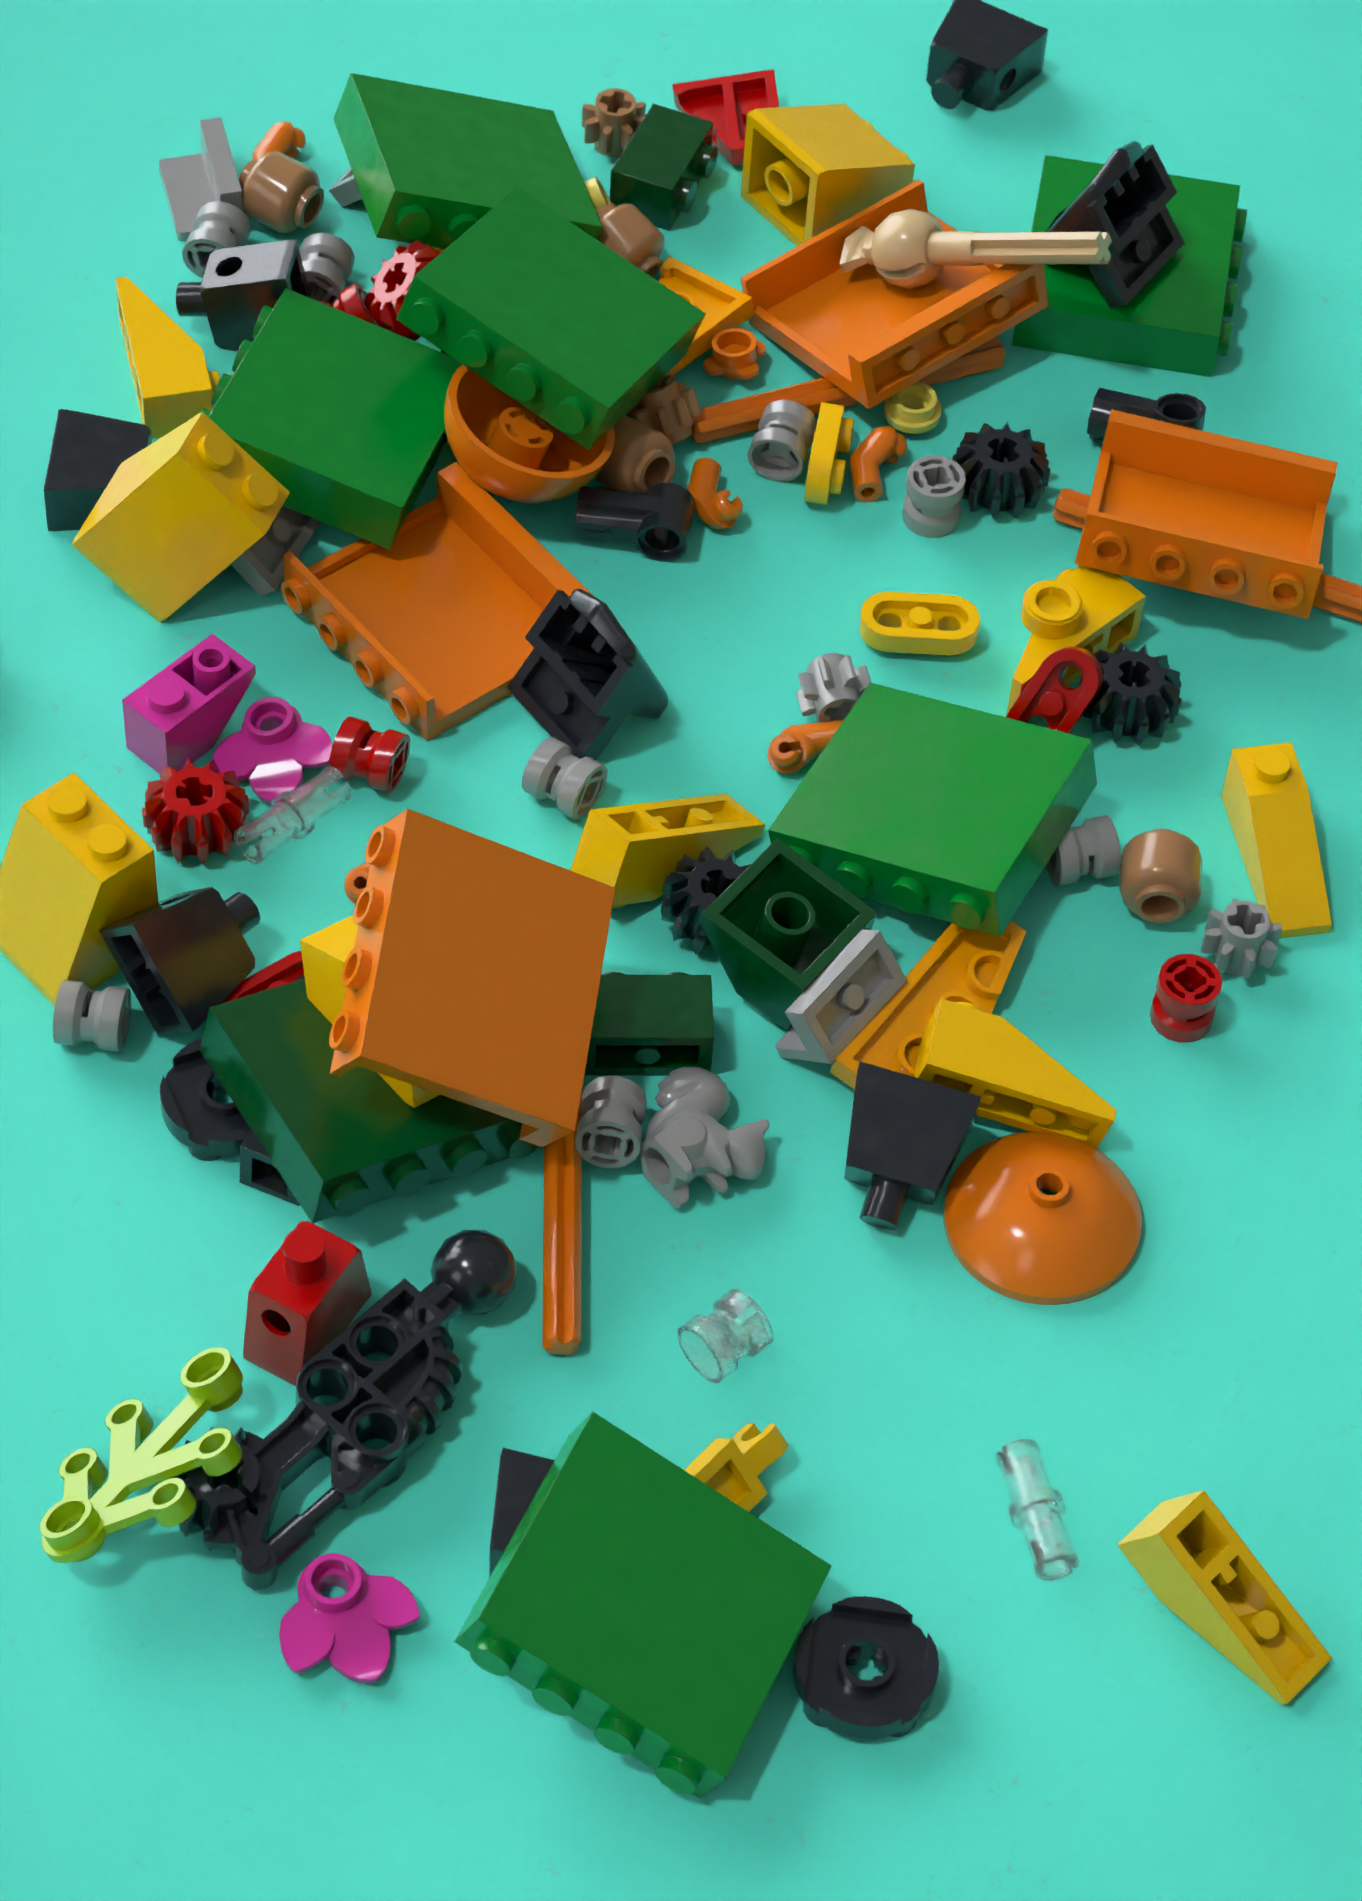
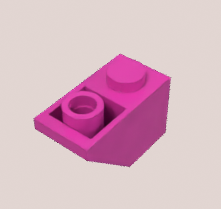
M212 633L122 699L126 748L160 775L164 766L179 771L183 769L187 758L194 763L214 748L256 675L255 665Z

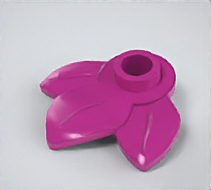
M267 697L256 701L248 708L245 713L242 730L222 740L214 752L213 759L220 769V773L235 771L239 781H250L253 792L260 800L268 804L278 805L291 799L299 791L303 782L304 768H316L329 764L332 741L328 733L321 726L303 722L298 710L287 701L277 697Z
M329 1553L319 1556L301 1573L297 1586L299 1601L286 1612L281 1620L279 1631L281 1653L286 1665L295 1674L310 1670L328 1659L332 1667L346 1678L361 1683H376L385 1673L390 1661L388 1630L401 1629L418 1621L420 1613L417 1603L410 1590L394 1577L366 1575L358 1563L342 1554ZM331 1586L340 1587L346 1592L345 1595L337 1598H327L321 1595L324 1589Z

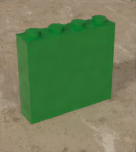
M355 73L350 74L333 119L377 238L413 243L417 240L424 245L446 249L516 187H519L596 240L598 239L603 226L553 110Z
M1045 155L1031 232H1046L1058 213L1072 204L1095 178L1104 164ZM1168 174L1178 193L1166 204V207L1185 244L1127 305L1112 308L1107 304L1087 264H1044L1048 307L1015 325L1012 346L1211 377L1216 355L1227 356L1232 323L1222 321V317L1232 318L1237 292V284L1227 283V280H1237L1242 255V246L1232 245L1233 241L1242 242L1247 217V209L1237 208L1240 185Z
M516 187L414 276L396 319L584 448L590 450L686 355L706 313L521 188Z
M285 288L274 308L265 305L261 310L252 337L255 338L254 341L244 339L241 343L232 366L233 376L226 373L221 376L211 402L213 409L210 411L203 408L200 413L206 414L290 492L283 506L390 550L448 442L444 423L445 399L451 378L462 364L447 354Z
M869 683L768 829L770 842L772 844L777 838L858 898L861 897L897 907L908 913H918L950 922L964 929H975L1001 937L1057 849L1063 836L1097 785L1092 739Z
M592 1412L568 1436L454 1642L469 1651L472 1660L483 1670L497 1676H508L530 1690L534 1700L544 1709L554 1714L571 1716L594 1731L597 1741L607 1749L622 1755H632L654 1769L659 1781L668 1788L682 1794H693L700 1798L726 1779L832 1565L595 1412Z

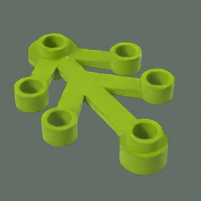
M221 1347L206 1349L192 1357L185 1364L181 1371L180 1379L188 1395L151 1434L154 1422L140 1400H125L110 1410L105 1419V1425L111 1433L109 1479L94 1495L93 1491L104 1483L108 1475V1470L96 1451L92 1448H82L74 1451L63 1460L59 1467V1475L64 1481L63 1500L53 1505L45 1513L40 1523V1532L43 1535L42 1548L52 1561L70 1563L87 1560L101 1549L108 1534L155 1517L157 1522L163 1527H173L184 1522L194 1512L196 1500L183 1480L171 1477L200 1466L207 1475L220 1476L231 1471L240 1462L243 1454L242 1449L232 1433L226 1428L210 1430L198 1440L171 1450L207 1410L211 1412L223 1411L235 1404L241 1397L243 1392L241 1385L243 1374L227 1349ZM149 1435V1437L140 1445V1441H142ZM160 1482L149 1493L124 1501L130 1493Z

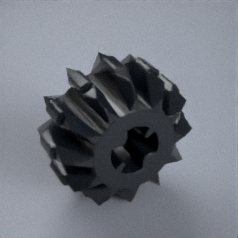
M1008 421L1002 429L995 430L990 425L984 423L978 433L965 432L964 438L952 458L965 472L966 482L961 499L968 500L971 512L982 508L990 510L993 519L1002 511H1006L1011 516L1017 518L1023 508L1035 509L1042 493H1044L1045 486H1048L1050 468H1048L1049 460H1047L1045 443L1033 441L1030 429L1018 433L1011 431Z
M1121 642L1114 653L1099 650L1096 658L1102 668L1103 681L1097 696L1083 714L1084 717L1091 719L1093 733L1109 730L1112 733L1114 743L1122 736H1130L1139 746L1147 737V734L1161 738L1164 731L1168 729V724L1173 723L1174 718L1179 714L1182 701L1180 698V672L1169 669L1167 655L1149 656L1146 644L1138 652L1130 651Z
M708 846L700 852L698 860L684 854L683 858L677 862L675 872H671L670 876L665 878L661 890L664 899L660 909L661 920L674 923L671 931L673 941L688 937L694 940L693 948L695 955L702 951L705 945H711L699 922L701 914L751 865L741 867L736 865L734 850L726 854L723 859H717Z

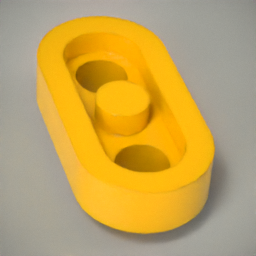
M821 403L804 495V501L828 505L830 494L841 495L846 460L837 459L838 452L849 453L854 428V419L844 417L845 406Z
M880 592L870 596L863 603L859 632L862 639L869 646L884 652L959 655L967 652L975 645L978 637L980 615L977 608L970 601L955 595Z

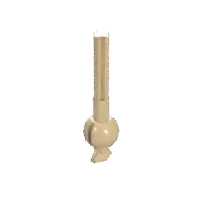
M907 209L891 213L876 227L875 232L865 226H861L845 238L839 265L843 272H848L867 263L875 265L878 273L888 283L909 289L930 283L943 270L944 266H981L983 264H1107L1111 258L1108 247L1112 240L1108 232L983 233L981 231H943L938 221L930 214Z

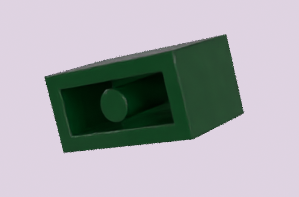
M652 104L611 169L610 202L615 206L633 204L655 227L670 231L681 211L685 213L690 211L701 178L708 179L715 168L718 148L712 146L713 122Z
M620 972L601 974L584 1075L669 1076L672 1071L682 1067H700L711 1072L714 1044L711 975H689L682 972H673L666 975H625Z

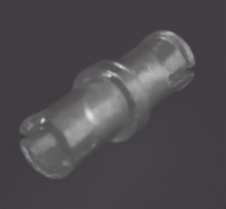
M330 766L325 767L318 775L294 792L287 790L278 794L271 801V808L247 825L238 828L234 832V841L238 849L257 837L260 838L257 844L242 854L243 857L253 864H260L268 855L292 838L298 840L309 835L314 830L316 821L351 798V789L348 782L343 783L329 793L326 792L327 787L343 777L341 772Z
M1031 1439L1012 1441L1002 1447L1003 1452H997L996 1454L997 1464L1002 1470L1012 1500L1009 1505V1515L1012 1524L1016 1529L1023 1532L1034 1564L1033 1569L1038 1579L1056 1580L1063 1578L1073 1572L1071 1567L1077 1568L1079 1565L1078 1556L1073 1550L1062 1519L1065 1513L1063 1497L1058 1490L1051 1487L1037 1442Z

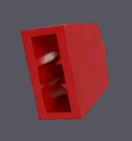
M310 1221L299 1222L294 1230L285 1237L283 1244L251 1285L248 1293L243 1359L296 1387L297 1376L302 1367L349 1326L371 1296V1287L362 1251L350 1242Z

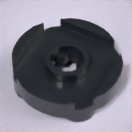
M201 1038L182 1048L173 1058V1067L166 1074V1078L163 1075L160 1084L162 1116L172 1135L178 1141L187 1145L189 1152L195 1158L203 1161H213L222 1156H239L240 1145L251 1128L234 1102L219 1103L214 1101L216 1099V1090L223 1087V1085L200 1052L203 1039Z
M858 1596L845 1598L832 1604L831 1611L821 1615L815 1622L813 1617L800 1633L793 1663L794 1684L803 1702V1712L807 1719L816 1726L827 1727L838 1734L856 1739H880L888 1736L901 1737L910 1733L915 1727L917 1719L929 1707L938 1677V1652L929 1633L926 1639L922 1630L912 1623L913 1615L901 1605L877 1597ZM860 1655H869L874 1657V1667L879 1670H885V1673L882 1676H874L872 1680H862L857 1678L855 1673L850 1672L846 1665H857Z

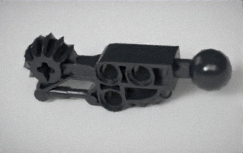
M462 1230L445 1239L433 1258L431 1267L432 1282L420 1292L404 1278L302 1367L296 1380V1408L286 1420L264 1439L244 1431L242 1427L233 1435L243 1454L240 1462L231 1471L220 1476H209L200 1466L171 1477L183 1480L196 1500V1508L192 1515L179 1524V1529L184 1533V1536L188 1537L203 1531L204 1544L209 1550L212 1548L233 1549L236 1562L241 1566L244 1583L252 1589H266L275 1582L277 1569L314 1537L315 1530L340 1508L344 1510L356 1509L381 1487L389 1486L399 1480L405 1472L407 1459L425 1443V1434L430 1435L440 1427L442 1423L441 1411L451 1408L457 1397L455 1385L461 1379L463 1367L461 1360L452 1353L454 1343L448 1332V1321L458 1313L484 1315L502 1306L515 1287L518 1273L512 1252L504 1240L486 1230ZM381 1352L389 1355L390 1358L385 1361L376 1362L370 1361L363 1356L368 1353ZM323 1395H332L341 1399L340 1402L333 1405H322L313 1400ZM377 1438L386 1440L391 1445L385 1449L374 1450L368 1449L362 1443ZM188 1440L185 1441V1445L191 1443ZM328 1456L331 1459V1488L301 1515L296 1514L267 1539L282 1491L316 1461Z

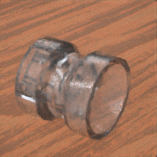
M732 1289L713 1303L712 1313L708 1316L696 1315L681 1326L677 1334L680 1347L694 1369L704 1378L714 1383H719L737 1370L738 1360L744 1355L754 1357L773 1343L774 1336L765 1313L748 1294L739 1289Z

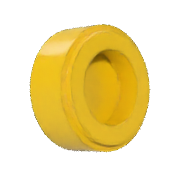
M1056 580L1037 582L1031 585L1024 594L1021 620L1030 632L1046 639L1065 638L1073 634L1080 625L1083 610L1082 597L1074 587L1067 583Z

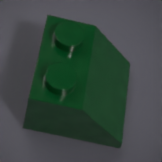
M777 838L701 914L699 922L736 993L784 1030L788 1031L792 1024L785 1011L862 929H872L878 912Z

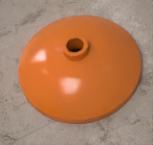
M1024 1132L994 1139L974 1150L962 1161L948 1184L944 1200L943 1224L948 1243L961 1265L980 1283L1014 1300L1039 1305H1060L1079 1302L1093 1297L1120 1279L1132 1263L1138 1249L1142 1231V1212L1139 1199L1131 1182L1124 1172L1105 1154L1082 1141L1050 1133ZM1039 1190H1049L1056 1193V1195H1046Z

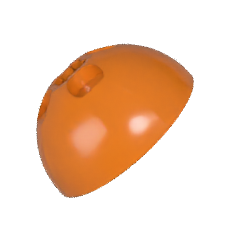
M463 364L453 374L449 383L444 405V423L452 452L463 470L477 484L499 497L523 503L549 502L566 497L589 483L600 472L612 453L615 442L614 426L590 450H587Z

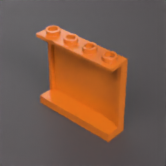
M919 179L741 277L743 293L751 296L753 299L754 316L748 319L749 324L868 409L1048 307L1044 264L944 266L943 270L930 283L909 289L888 283L878 273L875 265H870L869 263L848 272H843L839 263L845 238L861 226H865L875 232L876 227L891 213L907 209L923 211L934 217L941 225L943 231H957L928 212L924 182Z
M1111 409L1075 564L1308 619L1324 566L1319 564L1327 503L1336 476L1338 462Z
M457 462L437 472V498L409 513L390 550L361 538L309 567H306L291 551L283 554L284 582L281 584V591L290 609L296 614L303 613L317 628L325 645L333 651L338 649L353 665L361 682L369 688L374 686L389 702L396 718L404 725L411 724L426 741L433 739L512 694L507 686L534 649L525 639V636L557 590H562L570 596L574 590L583 589L593 595L483 487L477 484Z
M407 808L384 825L378 826L371 834L366 846L365 861L370 864L366 887L359 895L353 913V921L358 925L355 946L349 953L341 974V982L343 986H346L342 1011L337 1015L329 1036V1045L334 1049L330 1074L339 1077L357 1066L369 1069L520 1122L522 1127L519 1139L544 1147L574 1132L576 1128L615 887Z

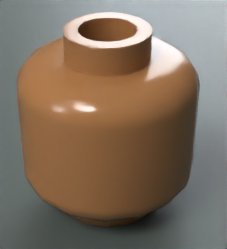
M269 152L263 155L257 162L250 161L244 167L239 177L244 213L281 234L293 233L299 228H308L315 221L324 201V190L320 188L318 174L311 167L281 152Z
M609 203L600 208L597 214L603 228L597 240L653 278L663 264V261L659 258L665 242L662 233L633 204L615 206L613 203Z
M622 417L614 425L615 442L612 453L603 468L594 477L595 481L609 490L645 494V491L652 485L670 483L675 472V451L670 439L638 419Z
M1160 828L1139 834L1125 845L1120 865V893L1123 903L1133 913L1152 923H1170L1189 913L1198 904L1202 892V857L1199 847L1189 837L1176 831Z

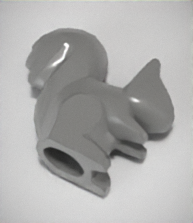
M682 1067L672 1071L669 1076L660 1081L658 1084L660 1091L655 1099L658 1106L662 1109L652 1117L647 1126L645 1141L640 1149V1160L644 1177L676 1209L686 1205L689 1198L688 1183L698 1176L720 1194L726 1193L728 1190L725 1176L734 1175L745 1180H753L760 1176L765 1163L764 1135L770 1125L767 1119L732 1130H728L718 1123L728 1112L731 1102L726 1083L709 1070L700 1067Z

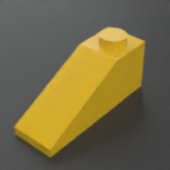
M128 277L115 278L119 323L142 424L151 429L152 439L161 438L198 415L203 408L210 411L213 409L211 402L220 376L218 371L208 372L203 349Z
M1081 565L1074 570L1066 569L1060 573L1055 580L1071 585L1082 597L1083 610L1080 625L1073 634L1061 639H1046L1033 633L1031 634L1013 677L1007 714L1042 662L1051 653L1064 647L1076 646L1088 650L1096 657L1099 650L1114 653L1120 642L1125 645L1138 636L1146 596L1115 573ZM1067 666L1063 672L1065 683L1067 685L1073 683L1081 677V671L1074 666Z
M1292 742L1232 749L1221 798L1258 905L1263 904L1266 906L1270 923L1282 925L1280 938L1329 933L1332 922L1309 790Z
M727 793L590 809L570 871L615 887L612 908H622L626 904L654 901L663 895L661 890L666 876H670L671 872H675L677 862L683 858L684 854L698 860L700 852L708 846L717 859H723L731 850L735 852L760 837L766 824Z
M940 998L924 1028L913 1077L981 1096L977 1116L1030 1132L1050 1133L1084 1142L1096 1149L1098 1148L1115 1121L1117 1110L1003 1017L984 1012L978 1006L971 1003L952 1002Z
M1204 1490L1162 1501L1117 1544L1156 1597L1280 1705L1288 1704L1332 1659Z

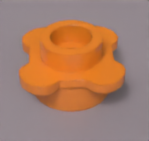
M728 328L715 334L711 343L712 355L704 361L705 372L712 376L722 375L732 380H747L756 377L759 373L758 359L766 354L764 343L757 340L752 332L742 328Z

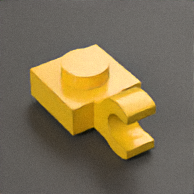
M748 1423L732 1439L716 1438L684 1471L750 1512L767 1494L758 1476L770 1464L779 1459L789 1445L776 1424H769L760 1433L755 1423Z

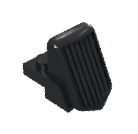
M1132 141L1116 149L1095 178L1070 206L1058 213L1046 231L1109 233L1112 240L1108 247L1111 255L1110 261L1107 264L1087 265L1110 308L1127 305L1185 244L1166 207V204L1178 192L1154 145H1147L1143 149L1137 141Z
M583 589L574 590L570 596L562 590L556 591L525 636V639L534 649L507 686L551 737H555L569 745L573 755L580 759L591 757L597 760L628 715L659 719L668 706L666 691L607 604Z

